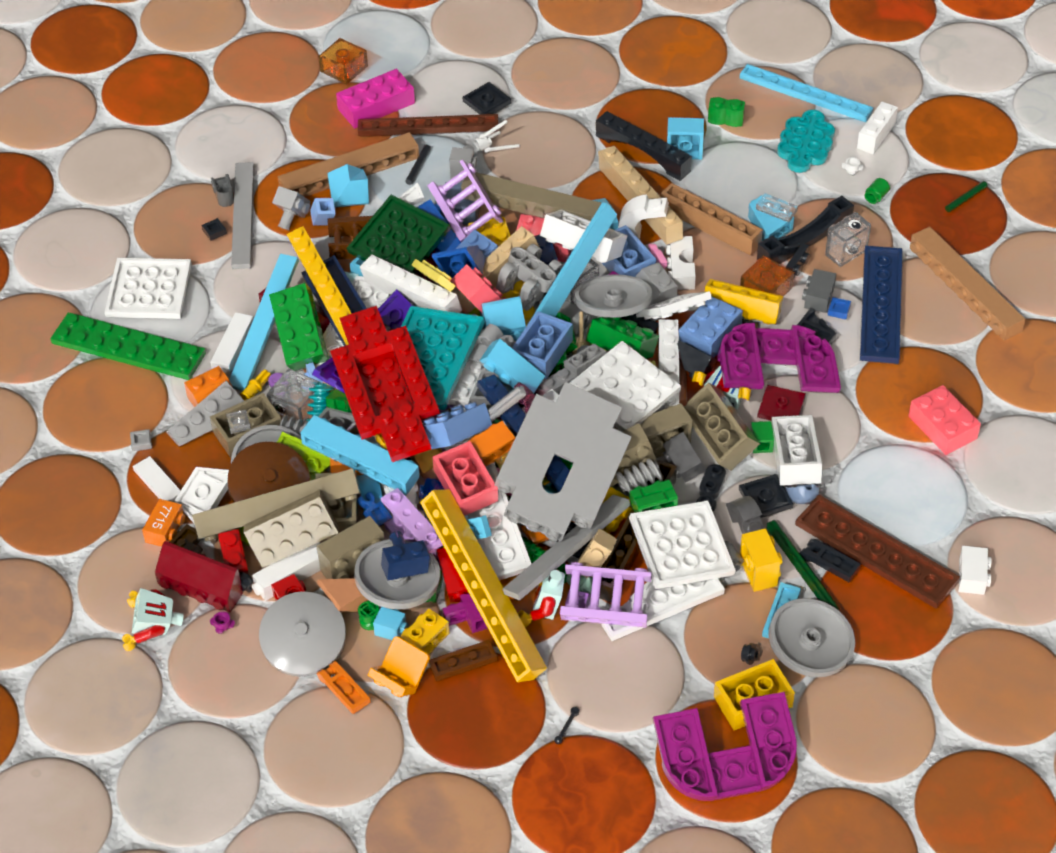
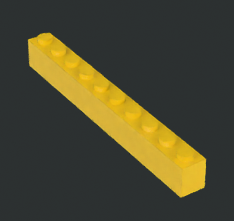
M304 226L288 233L287 236L344 343L348 345L339 318L352 313Z
M450 489L432 490L420 502L516 681L534 680L547 669L542 657L509 597L504 595L502 584Z

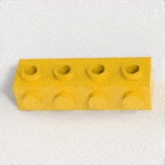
M709 279L705 285L704 292L710 291L712 297L743 310L742 316L745 319H756L765 324H776L780 317L784 296L714 279Z

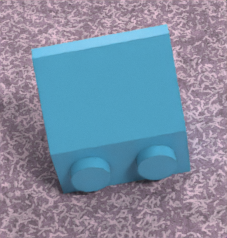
M520 296L482 303V317L485 320L483 330L488 324L496 325L503 335L512 336L516 342L526 328Z

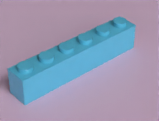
M314 415L300 432L303 445L353 468L394 490L398 488L405 495L409 493L420 478L419 466L415 462L405 459L392 462L388 451L380 445L365 439L361 440L360 435H354L345 428L330 423L325 418H319Z

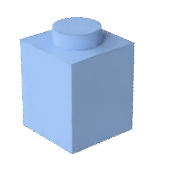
M333 198L314 199L310 209L313 225H328V218H334L336 213Z

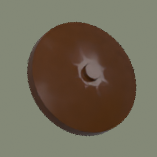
M259 442L246 447L234 458L228 471L227 486L229 495L235 503L310 481V474L304 459L294 449L278 442Z

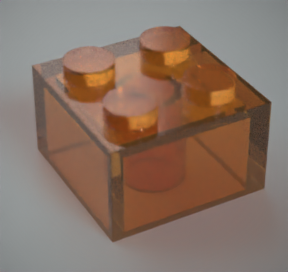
M339 38L318 56L320 72L346 85L368 67L367 50L342 38Z
M763 255L741 276L740 286L785 296L793 287L794 272Z

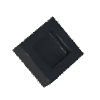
M218 218L201 225L203 232L210 241L227 234L226 228Z

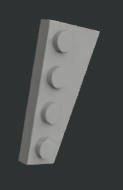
M225 381L168 429L166 433L180 447L212 431L210 416L237 405L244 400Z

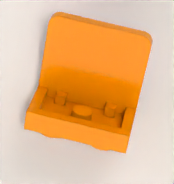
M396 636L391 642L382 665L370 668L367 676L374 679V683L389 688L395 696L403 697L415 694L430 660V655L402 637Z

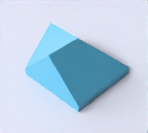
M346 164L327 174L334 208L369 204L368 178L363 169Z

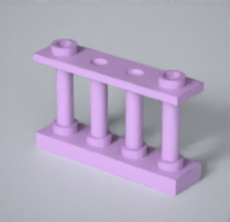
M463 159L460 163L464 170L444 185L438 186L435 182L427 185L460 242L474 229L477 230L492 218L496 219L499 223L503 222L500 216L502 212L497 205H493L475 175L476 169L471 163L467 164ZM468 176L472 184L452 199H447V191ZM477 190L480 198L460 213H456L454 211L455 205ZM485 204L489 212L470 226L464 227L462 224L463 219Z
M398 488L381 497L382 503L393 514V518L384 523L385 529L390 534L396 532L397 537H399L397 531L402 532L404 540L412 542L423 540L428 552L434 555L442 571L437 549L443 544L434 527Z
M578 562L565 565L566 574H571L572 577L569 604H566V607L561 606V620L647 628V614H643L641 610L644 581L651 582V572H647L648 570L636 568L635 571L588 567ZM580 575L593 577L590 606L587 609L579 608L577 605ZM602 577L614 579L612 606L609 608V611L600 610V607H598ZM623 579L636 581L633 610L630 613L622 612L620 609Z

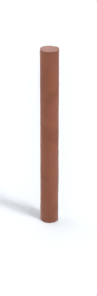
M679 359V384L681 385L679 404L681 403L683 406H686V370H684L682 359Z

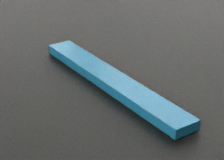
M747 64L740 73V79L866 122L873 113V107L750 64Z
M602 202L536 312L539 311L553 317L557 315L617 216V213L607 203Z
M285 254L279 255L229 381L233 389L243 391L249 385V381L254 375L275 322L269 294L289 287L299 262L298 257Z

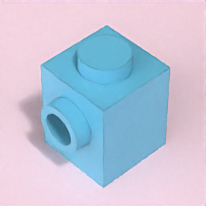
M381 607L373 622L374 634L389 640H393L396 636L401 637L402 632L408 628L405 613L397 609L392 610Z

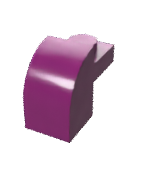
M470 594L460 595V603L450 604L443 608V618L449 621V626L467 620L472 634L488 629Z

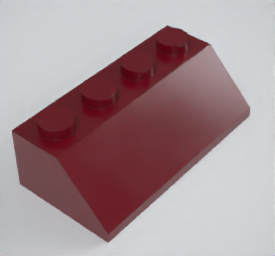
M164 541L155 569L157 583L162 588H169L182 596L192 597L198 602L207 603L218 610L232 611L243 595L237 568Z

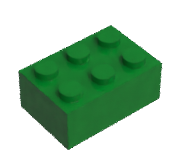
M598 317L592 319L586 341L596 344L607 351H610L623 341L645 359H649L654 355L659 335L654 334V331L649 328H641L637 326L636 322L624 320L621 317Z

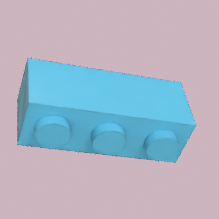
M501 339L493 341L479 360L488 371L498 375L503 383L509 384L514 389L523 386L526 391L524 397L533 395L545 377L543 373Z

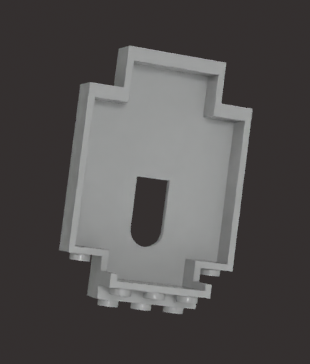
M567 382L564 383L556 402L536 394L494 484L500 491L512 493L503 516L513 523L525 525L530 531L541 532L553 541H562L571 520L581 528L587 527L591 529L631 440V436L613 428L622 407ZM555 454L573 462V466L561 491L551 494L544 490L542 480Z

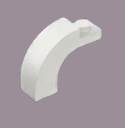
M646 194L629 200L622 208L618 228L626 225L640 239L642 229L640 221L647 218L666 217L669 205L668 199H649Z

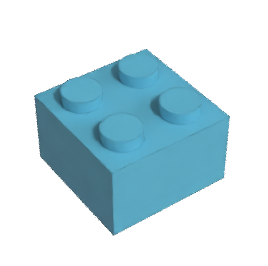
M668 117L667 143L691 155L692 159L702 160L704 118Z

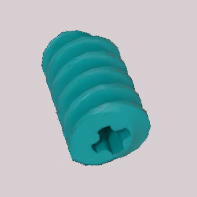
M312 382V384H315V387L309 388L310 391L314 392V395H310L308 398L314 401L307 404V406L313 408V410L307 411V414L312 417L314 415L318 417L327 408L325 397L330 393V390L334 389V387L324 382Z

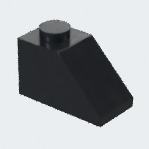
M679 340L677 342L684 370L690 372V377L693 378L695 371H700L704 374L712 371L717 362L716 358Z

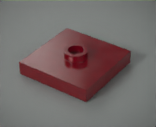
M767 385L757 418L772 421V417L799 416L806 393Z

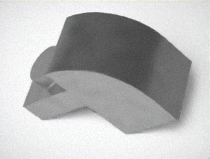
M744 496L726 503L732 523L738 522L742 534L764 529L760 518L762 513L752 497Z

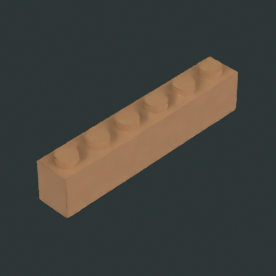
M673 183L661 193V198L668 199V206L681 220L750 256L758 249V243L762 242L763 229Z

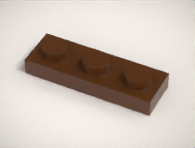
M486 640L430 659L429 667L437 682L496 662L497 655L490 640Z

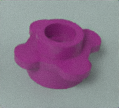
M221 611L210 619V624L216 628V633L222 634L228 628H233L235 621L230 619L228 612Z

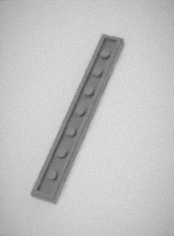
M253 162L235 163L232 269L251 268Z
M612 495L601 505L591 529L579 526L573 528L563 537L561 542L558 541L503 588L504 595L521 600L547 578L551 571L556 570L590 541L598 529H604L630 506L629 499Z

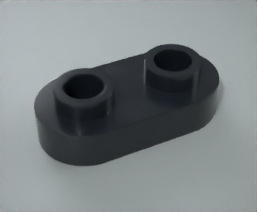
M713 464L707 467L699 486L700 496L708 494L714 499L719 496L726 478V470L723 466Z

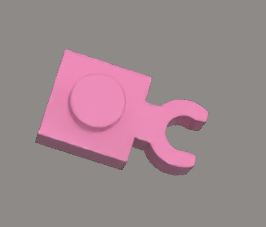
M648 244L651 254L656 258V263L659 262L665 270L668 262L662 251L658 250L656 244Z

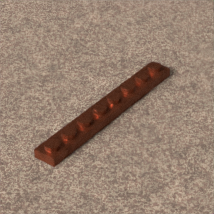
M498 114L358 119V136L403 135L409 132L411 134L489 131L498 125Z

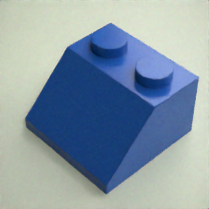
M478 245L432 254V258L439 269L451 278L466 264L472 270L476 267L483 274L485 256Z

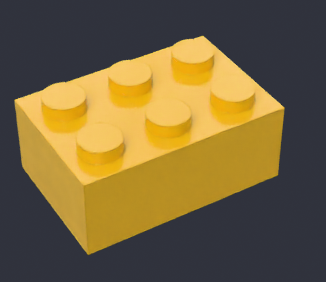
M772 659L716 681L713 697L735 731L745 727L740 706L741 700L785 692L788 708H792L795 692L775 660Z

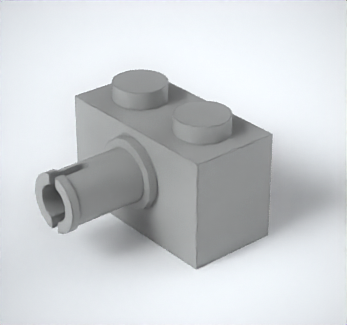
M465 145L463 148L452 147L449 158L450 180L464 170L460 163L462 159L467 164L471 163L476 168L477 157H474V148L472 146Z
M278 186L272 202L284 211L278 226L289 230L294 215L305 218V215L310 210L311 201L298 192Z

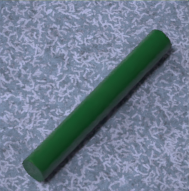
M982 181L945 206V210L951 212L988 186L987 183Z

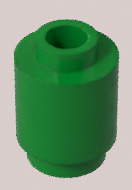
M876 178L866 189L865 199L871 204L880 202L890 191L889 183L885 179Z

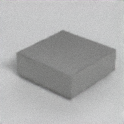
M150 429L130 432L132 451L152 449Z

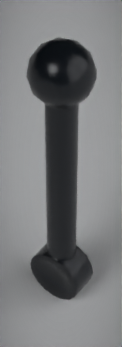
M571 708L570 717L559 736L554 738L556 744L563 742V736L573 718L579 715V708Z

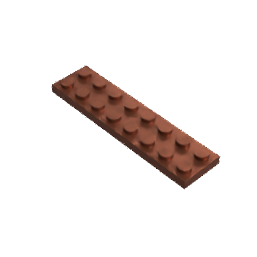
M818 495L795 521V525L936 609L959 583L960 576L821 495Z

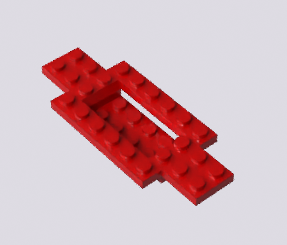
M377 305L340 317L339 319L348 345L330 350L361 440L381 434L392 462L431 450V445L421 420L440 414L407 327L403 326L387 332Z

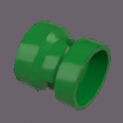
M365 601L359 605V623L364 630H374L373 622L379 612L378 605L370 601Z

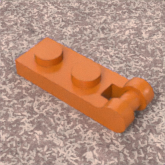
M336 661L329 664L327 669L317 672L319 680L326 684L352 714H355L371 703L370 697Z

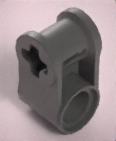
M229 174L215 179L211 177L213 192L216 195L218 204L222 207L231 206L234 203V196Z

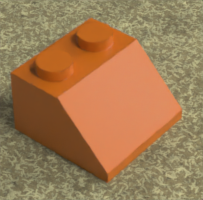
M219 366L184 382L187 398L194 407L225 381L230 385L231 383Z

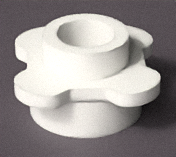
M855 157L846 159V163H842L841 166L851 175L863 170L860 160Z

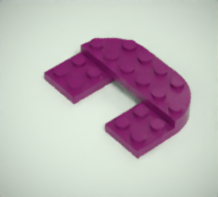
M755 323L741 324L735 326L730 333L724 336L718 351V361L721 364L724 388L746 387L749 389H763L764 380L761 363L796 365L801 391L839 393L841 386L836 358L831 345L825 338L821 340L816 336L815 331L803 326L792 325L791 330L755 328Z
M785 692L741 700L740 706L750 746L708 753L697 708L653 716V724L662 758L661 765L669 782L682 794L703 801L759 792L779 783L790 770L797 749L795 731Z

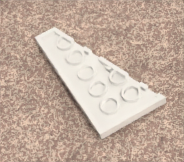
M718 578L655 589L651 579V582H647L644 585L641 611H643V614H647V626L720 596L724 594L725 588ZM634 594L630 596V600L623 606H620L622 612L630 613L633 610ZM602 624L611 641L643 628Z

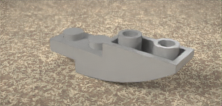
M596 344L588 346L565 360L564 368L543 380L535 392L542 396L553 389L557 394H560L565 382L570 383L604 356L607 351Z

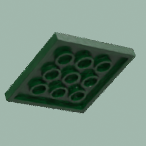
M391 194L346 249L348 253L363 261L374 255L415 274L417 269L412 266L414 260L417 259L420 262L426 260L450 231L451 227L450 224Z

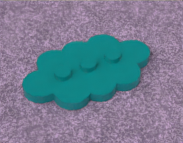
M807 110L803 113L802 117L787 119L785 130L780 133L777 154L782 159L788 160L787 166L791 171L802 173L809 170L811 165L825 163L828 152L832 149L835 128L832 124L824 122L825 116L818 110Z

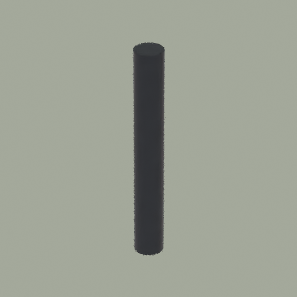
M424 145L405 180L406 184L411 185L431 149L429 145Z

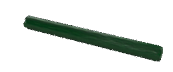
M772 520L768 522L767 530L817 599L833 606L839 611L840 607L777 521Z

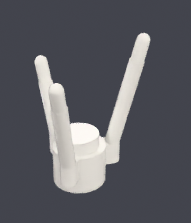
M507 120L474 139L477 150L479 152L484 150L485 153L519 148L520 145L490 147L492 145L491 139L501 134L500 131H495L507 124Z

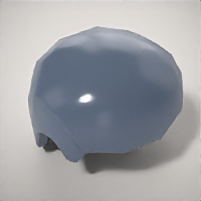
M797 484L796 487H791V485L785 487L788 496L796 504L810 503L819 493L818 484Z

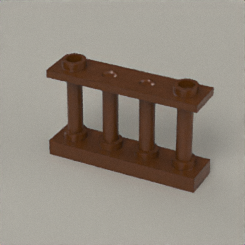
M372 216L328 218L329 237H334V243H328L329 257L335 255L337 260L357 258L348 253L346 249L351 242H342L341 237L353 236L354 239Z

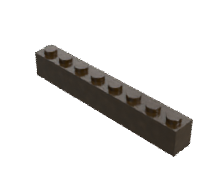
M657 460L663 481L670 480L672 486H674L677 466ZM648 480V486L652 485V483ZM633 509L630 511L616 538L617 541L612 552L601 568L630 570L641 549L629 520L630 514L634 513ZM601 578L599 597L611 603L614 587L613 578Z

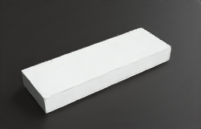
M150 456L133 466L136 474L159 499L175 502L180 489Z

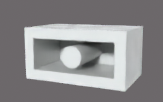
M962 546L959 557V592L984 595L986 586L990 587L991 574H987V570L991 568V557H988V548Z

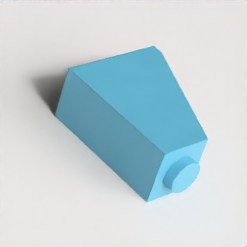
M763 195L750 202L748 218L753 225L763 229L762 241L772 235L775 238L784 237L793 231L794 217Z

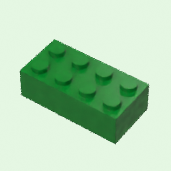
M303 283L269 294L286 366L294 372L306 368L305 364L313 362L316 365L329 360L310 287Z

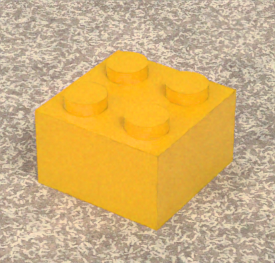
M766 528L742 534L740 555L743 558L742 567L753 592L778 586V578L781 577L780 565L782 564V557L780 552L775 550L773 537L769 536Z

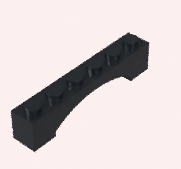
M608 111L596 120V137L609 144L612 141H620L639 148L655 159L665 169L667 175L679 181L691 172L692 156Z
M839 196L829 202L828 206L814 220L800 230L780 238H775L772 235L758 243L757 260L770 270L792 257L802 243L811 246L848 224L853 219L854 205L844 196Z

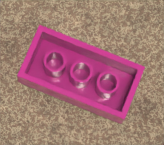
M397 68L336 93L338 110L354 129L358 127V119L381 118L415 104L414 87Z

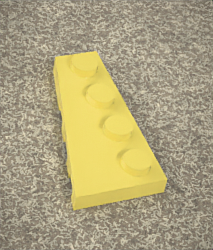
M417 259L414 260L412 266L437 285L450 292L454 289L455 285L450 282L452 279L450 276L425 260L422 262Z

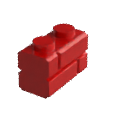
M239 529L218 534L224 564L237 568L238 572L248 574Z

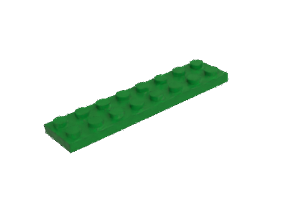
M70 312L66 314L50 338L51 343L185 380L191 379L206 354L205 348Z

